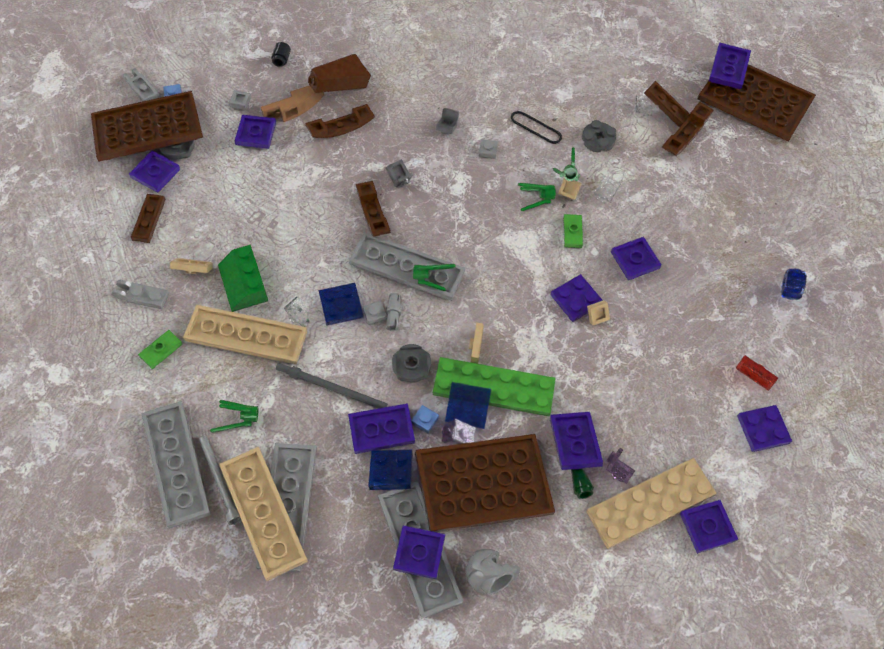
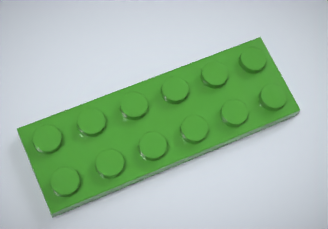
M440 357L433 395L550 416L556 378Z

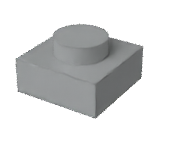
M234 90L229 100V106L246 110L251 99L250 93Z
M481 139L479 157L495 159L498 141Z
M381 301L363 306V311L369 325L387 320Z

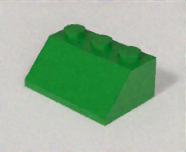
M251 244L231 250L218 264L231 311L234 312L268 302Z

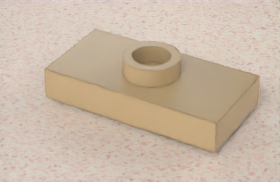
M176 258L170 262V269L185 270L188 274H196L197 272L208 273L213 269V263Z
M476 322L474 338H470L469 349H472L471 363L478 364L484 328L483 323Z

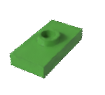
M564 214V247L582 248V215Z
M167 330L138 355L153 369L183 344L170 330Z

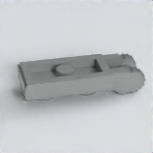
M136 68L132 69V74L134 75L132 79L127 73L123 74L125 81L142 101L160 98L159 92Z
M118 280L116 285L128 290L127 293L122 290L112 291V295L118 299L157 309H163L169 295L168 290L133 282L130 283L125 280Z

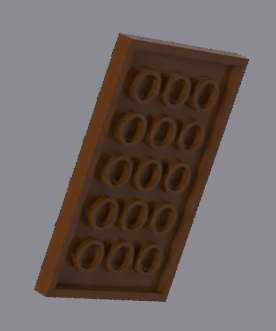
M748 64L741 89L708 80L697 99L789 142L816 94Z
M192 91L91 113L98 162L203 138Z
M536 434L418 449L415 451L429 530L432 532H444L554 515L555 513Z

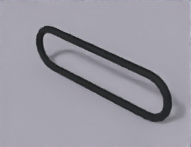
M515 111L511 114L512 122L552 144L559 143L562 140V135L559 131L522 111ZM520 113L557 133L560 138L557 141L549 140L515 121L513 116Z

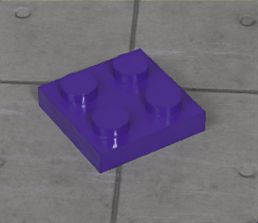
M242 115L234 140L235 145L269 149L276 126V119Z
M151 150L129 175L133 180L159 193L180 171V166Z
M644 236L611 249V254L628 281L661 268L662 264Z
M581 274L552 290L550 294L572 322L588 314L587 306L603 301Z
M777 405L741 412L737 415L752 452L783 446L792 442Z
M721 500L690 508L680 513L697 554L738 540Z
M403 525L393 570L437 579L445 534Z

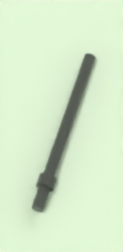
M278 363L276 366V370L289 374L291 378L296 380L298 378L370 406L384 408L388 405V403L303 372L301 368L290 367L282 363Z

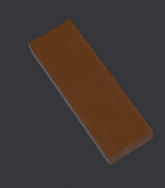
M656 81L644 92L678 127H681L689 117L690 113Z
M146 195L131 234L132 241L150 243L166 201L165 196Z

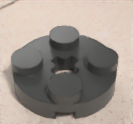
M599 120L592 121L583 130L582 139L585 147L597 153L601 152V150H611L616 141V129Z
M194 140L182 142L177 146L169 145L159 149L162 155L169 160L189 158L194 149Z
M407 344L400 347V350L393 355L392 368L398 380L410 383L418 382L427 378L431 369V357L421 346ZM409 360H413L417 364L410 367L406 363H409Z

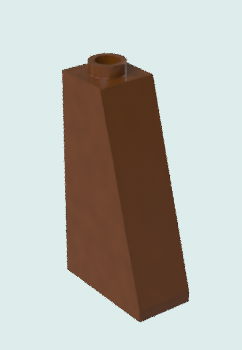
M351 54L312 68L308 77V83L315 93L367 88L371 74L357 55Z

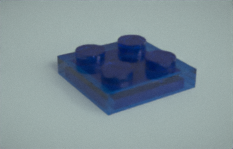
M355 283L318 290L326 326L364 318Z
M452 382L445 422L485 429L491 389Z
M412 449L371 451L369 490L411 489Z

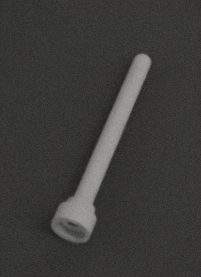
M203 435L199 438V441L226 505V520L228 525L238 524L242 520L207 437Z

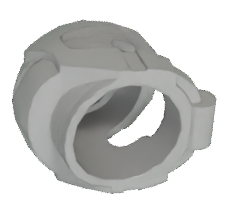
M480 549L468 561L466 577L474 590L490 596L505 589L513 580L518 579L520 568L516 565L497 564L500 556L499 552L492 549Z

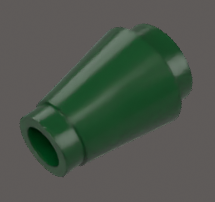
M583 468L571 469L574 494L577 495L578 499L591 497L594 486Z

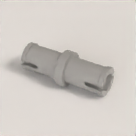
M391 293L389 295V307L386 309V329L389 330L390 327V331L398 330V321L401 315V295L399 294L397 298L398 293Z

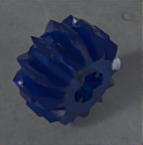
M789 268L785 272L781 286L783 298L789 300H799L802 298L807 282L805 271Z

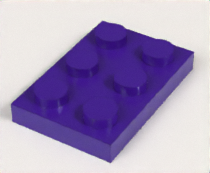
M719 42L709 81L741 89L751 50Z
M408 403L348 414L355 454L415 443Z
M590 411L550 415V423L561 470L603 466V459Z

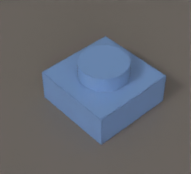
M180 84L163 87L164 97L182 93Z
M422 405L411 422L416 427L429 433L439 419V414Z

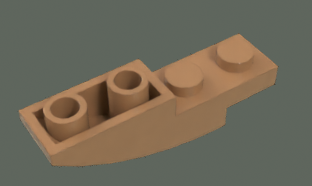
M310 85L290 91L291 97L262 106L263 117L275 119L282 118L283 122L289 121L311 109L321 100L324 92L315 93Z

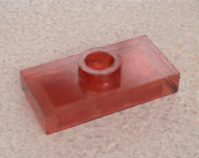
M746 355L743 356L736 366L738 371L768 391L778 380V377L766 370L763 365L756 363Z

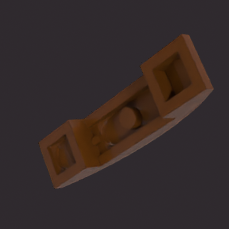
M699 102L690 112L687 120L674 135L668 138L662 148L675 156L679 155L696 137L714 109Z
M368 104L352 108L351 114L323 122L320 118L305 123V126L313 138H331L344 135L364 126L374 119L375 115Z
M373 180L356 184L360 204L371 235L375 237L391 233L377 198V191Z

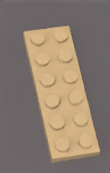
M196 305L183 338L191 343L297 364L307 334V327Z
M259 446L220 463V468L266 581L308 562Z
M692 458L587 509L586 512L605 546L609 549L681 513V511L687 510L715 496L717 493L696 460Z

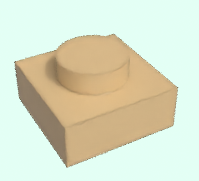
M564 178L558 194L576 200L582 183L574 180L568 181Z
M605 300L587 306L589 321L592 325L610 320L608 303Z

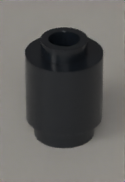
M278 42L274 47L271 59L272 63L277 67H283L288 61L291 48L287 43Z

